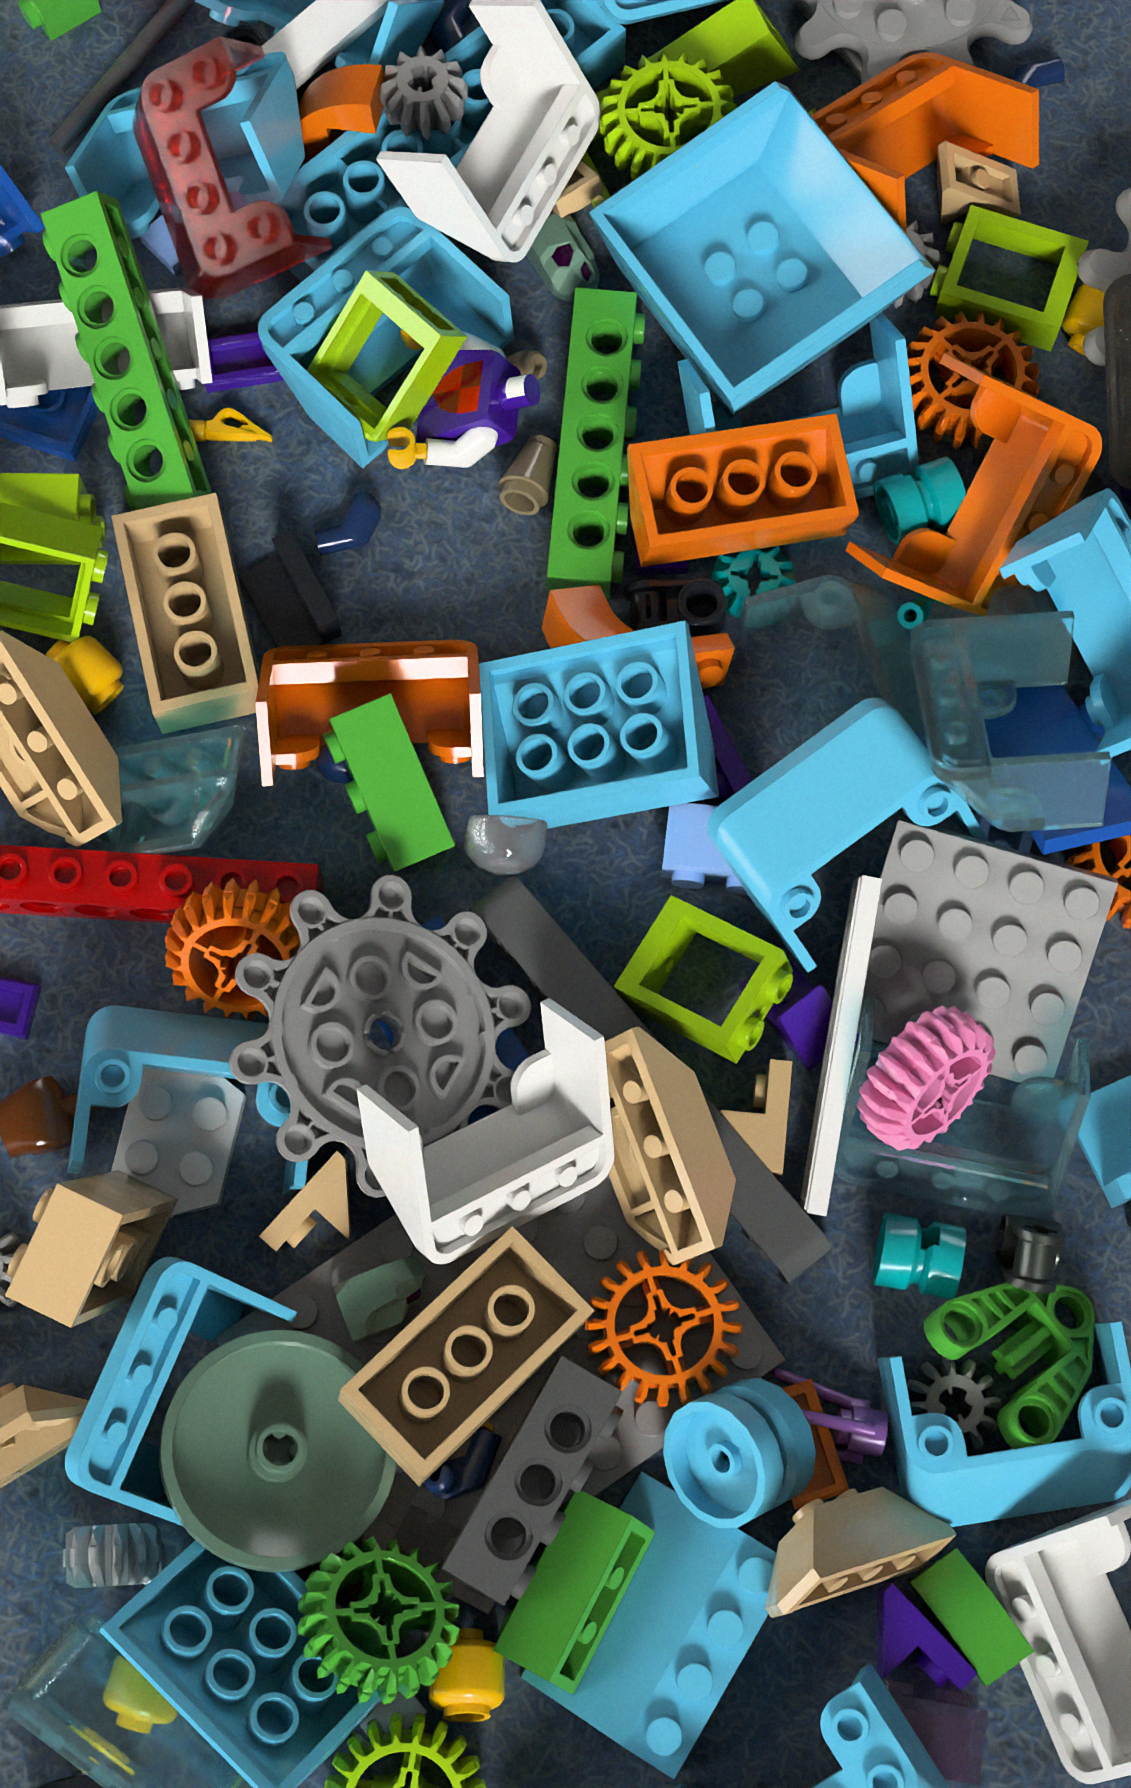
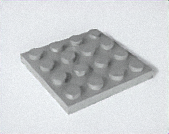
M898 816L880 874L882 883L857 1035L890 1044L892 1036L897 1037L902 1033L908 1022H917L922 1013L926 1011L933 1012L934 1009L942 1005L946 1008L955 1006L963 1013L967 1012L975 1018L994 1039L993 1048L996 1052L994 1059L991 1061V1075L1050 1091L1118 886L1117 878L933 825L920 826L909 818Z

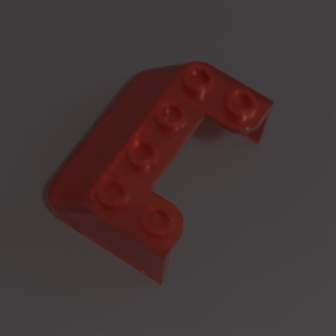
M222 36L152 71L143 82L132 119L133 133L186 282L190 289L199 293L205 299H224L332 248L329 238L294 234L286 211L277 203L260 200L235 211L200 111L225 99L235 85L236 72L264 58L265 55L261 46Z

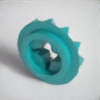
M779 546L719 555L711 580L719 584L724 591L726 612L736 618L747 621L766 620L779 614L789 604L796 584L792 561H788L781 553ZM753 561L758 562L757 568L760 569V576L768 578V581H761L758 589L755 591V596L750 597L748 581L739 578V576L747 575Z

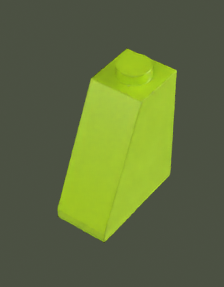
M734 0L648 58L651 63L658 62V56L662 50L668 56V61H677L683 51L688 57V64L694 65L704 58L707 64V73L720 70L723 77V85H731L734 97L800 71L780 31L756 0Z

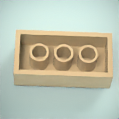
M212 493L112 515L111 518L151 710L162 734L256 713L255 702L260 676L227 526L217 494Z
M119 1170L57 1183L55 1189L49 1187L41 1196L34 1210L32 1219L38 1223V1226L29 1245L21 1244L10 1261L7 1276L12 1278V1282L5 1296L70 1328L129 1303L144 1275L178 1198Z
M512 1226L341 1388L338 1401L412 1480L420 1486L585 1324L595 1310Z

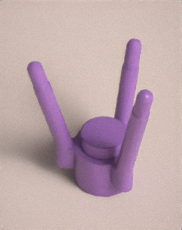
M778 1367L771 1371L772 1377L790 1384V1386L809 1380ZM813 1381L819 1398L848 1409H839L837 1416L801 1409L809 1424L834 1429V1443L843 1445V1448H836L839 1460L862 1464L864 1455L880 1457L883 1453L887 1437V1411L872 1409L870 1400L850 1397Z

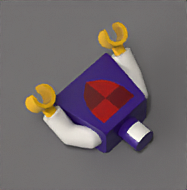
M400 331L402 341L408 348L412 350L423 348L405 331ZM463 332L468 336L419 414L416 441L414 434L407 428L396 427L388 431L387 439L389 445L406 447L402 450H388L390 463L395 468L406 469L412 466L416 459H423L425 465L471 467L495 446L507 443L514 438L517 430L519 408L537 405L540 400V387L537 379L532 374L521 375L520 370L505 358V354L500 348L473 334Z

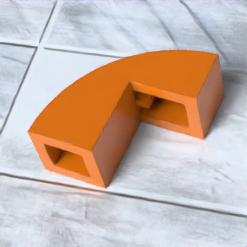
M357 64L340 67L324 73L308 86L299 104L305 151L302 166L346 131L376 134L384 105L381 104L379 93L381 84L384 83L382 65Z

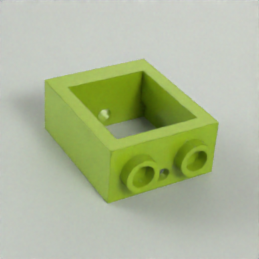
M970 205L964 224L954 221L945 252L953 254L950 266L939 265L933 281L930 295L938 297L934 315L943 316L945 319L954 321L955 316L962 310L967 321L974 322L976 316L983 311L986 319L985 324L994 326L995 322L1003 318L1005 324L1003 332L1005 334L1020 330V342L1051 352L1078 276L1077 262L1080 256L1086 252L1089 241ZM973 239L1058 265L1043 312L957 285Z
M366 270L306 371L360 421L363 435L366 439L379 442L380 440H388L387 433L392 428L404 427L410 430L468 336L394 272ZM383 313L424 348L388 408L383 406L347 374Z
M0 473V502L102 527L103 532L99 548L104 547L106 536L104 517L97 516L94 494L87 493L79 474ZM0 543V564H81Z
M0 502V543L81 563L74 598L0 580V626L71 643L79 639L82 624H94L100 594L90 592L92 581L102 584L109 552L99 549L103 528Z
M671 895L615 983L614 988L631 1009L737 1064L744 1051L752 1050L760 1040L764 1030L763 1020L774 1003H781L788 994L793 981V969L784 950ZM696 933L760 963L722 1026L658 994Z

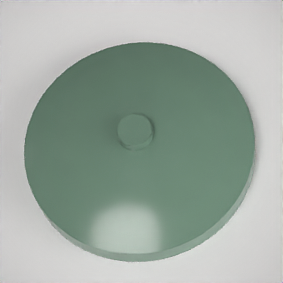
M267 1330L240 1336L221 1345L200 1360L187 1374L175 1392L164 1418L159 1444V1466L165 1494L171 1508L183 1527L201 1546L217 1557L243 1568L264 1572H289L320 1564L323 1558L330 1553L339 1554L345 1545L350 1541L355 1542L373 1523L389 1495L397 1463L338 1401L341 1388L364 1367L355 1356L337 1344L313 1334L292 1330Z

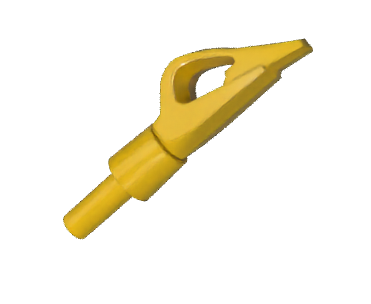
M232 408L220 410L212 420L189 419L196 442H205L206 440H262L272 442L273 439L272 435ZM233 419L244 425L236 428L225 425V422Z

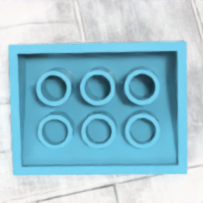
M686 621L479 663L488 815L511 835L719 797L714 744L689 625Z
M641 1471L620 1510L634 1516L655 1531V1534L574 1695L527 1669L523 1671L520 1677L622 1747L667 1776L675 1779L768 1616L765 1604L776 1552L737 1528H716L698 1519L680 1501L674 1490Z
M196 1540L111 1617L99 1631L253 1788H297L382 1702L377 1691L374 1690L367 1702L359 1703L357 1696L358 1687L351 1684L344 1693L337 1694L336 1683L340 1679L337 1675L331 1672L327 1677H317L316 1671L323 1661L322 1658H304L303 1649L312 1638L297 1634V1625L301 1618L306 1616L298 1611V1602L302 1595L308 1591L305 1582L294 1571L264 1572L243 1568L217 1557L201 1546ZM351 1642L356 1648L364 1652L360 1646Z

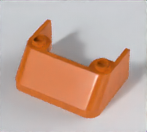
M926 52L908 56L811 115L906 234L905 179L937 160L938 145L944 141L987 158L995 154L1032 169L1039 165V89L938 53Z
M944 353L939 362L940 364L980 385L971 404V420L979 431L993 437L994 440L945 534L930 528L915 529L903 538L893 558L884 556L851 541L845 551L883 579L987 622L1001 623L1009 620L1019 611L1031 586H1023L1015 574L1003 578L999 571L1000 566L1017 541L1075 505L1101 455L1102 438L1099 431L1091 424Z
M429 640L283 646L265 652L255 702L262 786H273L276 765L285 770H299L308 767L310 761L318 757L320 748L325 744L323 733L331 730L327 719L390 693L412 743H428L429 752L439 756V759L445 763H463L469 761L472 757L473 777H484L477 645L465 640Z

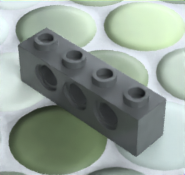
M559 1357L439 1568L500 1605H505L510 1595L520 1600L537 1570L536 1567L528 1562L538 1544L542 1542L550 1546L565 1520L566 1514L558 1510L569 1489L576 1493L580 1492L595 1465V1462L587 1457L598 1436L605 1441L610 1438L624 1412L623 1409L616 1406L622 1391L565 1357ZM567 1414L578 1422L580 1438L573 1447H562L552 1439L550 1425L556 1415ZM529 1466L542 1467L551 1477V1490L543 1500H533L522 1491L521 1476ZM501 1518L514 1520L522 1530L521 1545L510 1554L499 1552L491 1541L492 1527Z

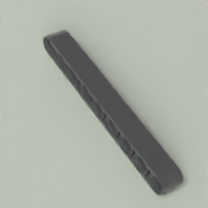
M511 874L469 908L470 912L478 915L493 934L489 938L514 967L520 965L527 974L524 979L543 1001L548 998L552 999L602 1034L604 1041L631 1028L640 1027L659 1042L530 891L514 875ZM704 1095L736 1178L728 1218L733 1215L743 1227L740 1233L764 1261L769 1258L780 1270L776 1275L786 1285H790L828 1253L832 1247L818 1226Z

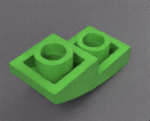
M954 1547L908 1581L941 1631L948 1634L963 1658L978 1673L976 1677L982 1685H990L1034 1652L1006 1610L957 1548Z

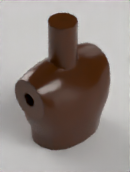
M47 1076L32 1080L18 1087L9 1096L0 1100V1135L8 1154L12 1158L28 1154L40 1155L70 1146L74 1127L72 1117H75L78 1092L65 1096L57 1080L53 1076ZM91 1106L90 1111L100 1107Z

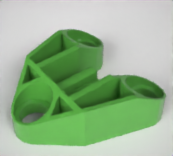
M1003 1283L953 1298L926 1316L924 1332L928 1341L940 1355L950 1360L959 1359L969 1351H973L1013 1321L1019 1330L991 1353L997 1360L993 1365L999 1374L1006 1372L1013 1380L1040 1358H1042L1047 1366L1009 1397L1011 1400L1000 1409L997 1415L1000 1433L1012 1449L1049 1444L1056 1439L1092 1373L1095 1312L1091 1301L1081 1290L1071 1286L1057 1285L1056 1291L1053 1293H1037ZM1056 1302L1066 1304L1072 1309L1076 1318L1075 1329H1069L1058 1321L1054 1310ZM944 1322L953 1330L958 1341L947 1333ZM1018 1416L1025 1422L1032 1436L1023 1431L1019 1424Z

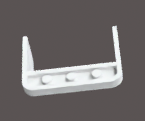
M472 0L469 7L493 44L480 69L481 85L493 107L459 165L455 169L446 154L380 151L376 160L419 220L494 261L518 262L526 256L594 138L600 124V104L596 94L540 0Z
M188 287L147 290L179 390L195 388V379H198L202 384L213 383L202 295ZM111 298L107 299L102 306L101 314L104 322L111 318L114 311V304ZM62 299L0 305V405H7L8 408L34 406L39 404L38 395L46 394L48 390L92 386L95 383L89 363L82 358L76 346L75 335L78 329L73 313L66 308ZM127 348L118 357V368L121 373L130 364V354Z
M550 998L540 1002L545 1049L528 1057L517 1067L511 1081L512 1104L424 1148L422 1137L419 1134V1127L367 1084L357 1088L368 1164L416 1249L435 1264L450 1263L502 1236L512 1226L517 1228L596 1187L607 1177L612 1168L615 1154L604 1036Z
M1131 1499L1094 1511L1005 1548L992 1555L985 1568L988 1588L1034 1650L1033 1653L1020 1662V1665L1060 1760L1072 1777L1085 1784H1096L1131 1775V1630L1106 1574L1123 1566L1130 1557L1131 1540L1123 1521L1131 1518Z

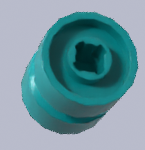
M947 456L916 466L913 477L899 472L875 481L873 486L877 512L889 539L895 545H899L903 538L915 529L928 528V525H931L935 530L949 527L962 500L967 494L958 469Z
M885 1212L877 1240L872 1273L873 1285L904 1291L910 1284H915L922 1295L947 1300L953 1299L957 1293L963 1268L966 1246L965 1227L933 1221L927 1228H922L916 1217Z

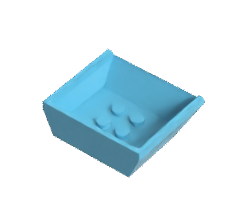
M774 81L589 212L595 227L620 272L635 292H637L638 296L683 356L689 360L701 380L730 419L862 328L936 271L790 89L777 81Z

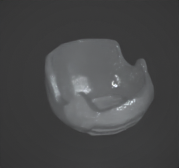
M473 815L469 818L464 831L465 853L481 869L497 876H515L534 867L544 855L547 823L544 820L519 816Z

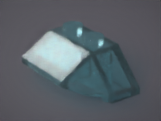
M234 725L113 748L119 761L122 822L99 835L98 837L112 852L162 854L201 848L233 809L243 760L246 729L240 725Z

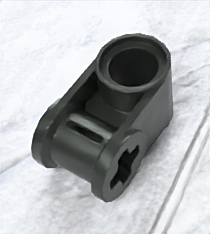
M1004 1213L999 1225V1230H1004L1002 1250L996 1251L995 1260L999 1263L1004 1274V1281L1014 1287L1031 1292H1055L1057 1279L1054 1272L1058 1265L1061 1246L1065 1245L1067 1236L1063 1231L1062 1223Z

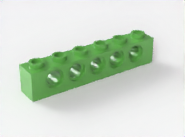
M95 191L40 213L46 229L42 234L43 243L49 256L56 262L62 282L59 283L60 296L66 308L74 316L78 329L75 335L76 346L82 358L89 363L95 382L91 387L92 395L99 410L105 413L111 432L108 435V445L113 457L122 466L127 484L124 486V494L130 509L135 511L212 494L119 200ZM95 247L97 262L88 271L85 259L87 253ZM111 298L114 304V311L111 318L104 322L101 314L102 306L107 299ZM127 348L130 354V364L121 373L118 368V357ZM140 399H143L147 408L146 416L140 424H137L134 418V407ZM159 449L163 457V465L161 470L154 475L150 468V458L153 452Z
M575 287L547 570V595H549L550 590L600 585L606 599L610 600L611 583L622 584L624 552L614 550L616 534L626 535L629 503L619 502L620 486H629L627 454H623L625 438L635 439L637 407L628 406L629 391H639L642 360L632 359L633 344L643 345L646 313L636 312L637 292ZM602 345H611L618 350L610 354L598 352L596 348ZM603 391L610 393L614 397L607 401H598L593 399L591 395ZM599 438L607 441L610 445L603 449H593L587 446L586 443L591 439ZM588 486H597L602 488L605 493L600 497L591 498L582 494L581 490ZM584 534H593L599 537L601 542L595 546L586 547L579 544L576 539Z

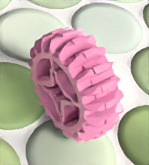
M942 1005L934 1009L933 1012L926 1011L922 1013L917 1022H908L902 1033L897 1037L892 1036L890 1045L884 1051L878 1052L880 1057L876 1064L867 1070L869 1078L860 1086L859 1090L861 1094L857 1103V1108L860 1110L859 1118L879 1140H882L887 1145L890 1144L898 1151L906 1148L911 1151L918 1148L922 1143L925 1145L931 1143L936 1134L946 1133L948 1126L955 1119H960L961 1113L965 1108L973 1104L972 1099L976 1093L984 1088L985 1083L983 1080L991 1073V1061L995 1057L994 1039L975 1018L967 1012L963 1013L955 1006L946 1008Z

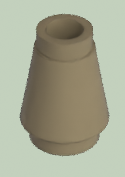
M531 435L500 480V500L509 510L521 515H534L539 511L540 507L548 503L555 455L558 449L553 440L543 435Z

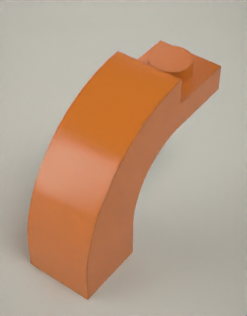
M600 585L555 589L549 592L541 629L550 648L635 631L625 625L614 614ZM728 633L691 637L702 689L724 685L735 649Z

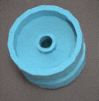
M761 1378L740 1379L722 1387L713 1394H707L688 1403L674 1412L665 1429L663 1456L667 1475L680 1501L698 1519L716 1528H738L765 1512L784 1504L804 1492L814 1473L816 1450L811 1427L799 1405L781 1387Z

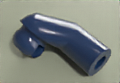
M450 0L432 26L431 36L438 51L442 49L445 54L467 36L463 25L472 14L468 0Z
M1061 57L1027 63L1017 67L1009 79L1034 88L1060 83L1065 78L1064 64Z
M365 491L354 494L349 501V507L340 525L314 530L320 556L362 547L369 542L381 519V506L375 496Z
M479 1427L473 1433L464 1456L444 1462L424 1481L427 1489L437 1498L449 1500L481 1489L487 1480L502 1436Z

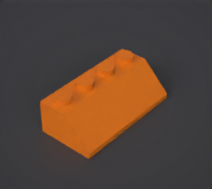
M837 413L629 444L627 447L630 518L641 567L844 536L859 516Z

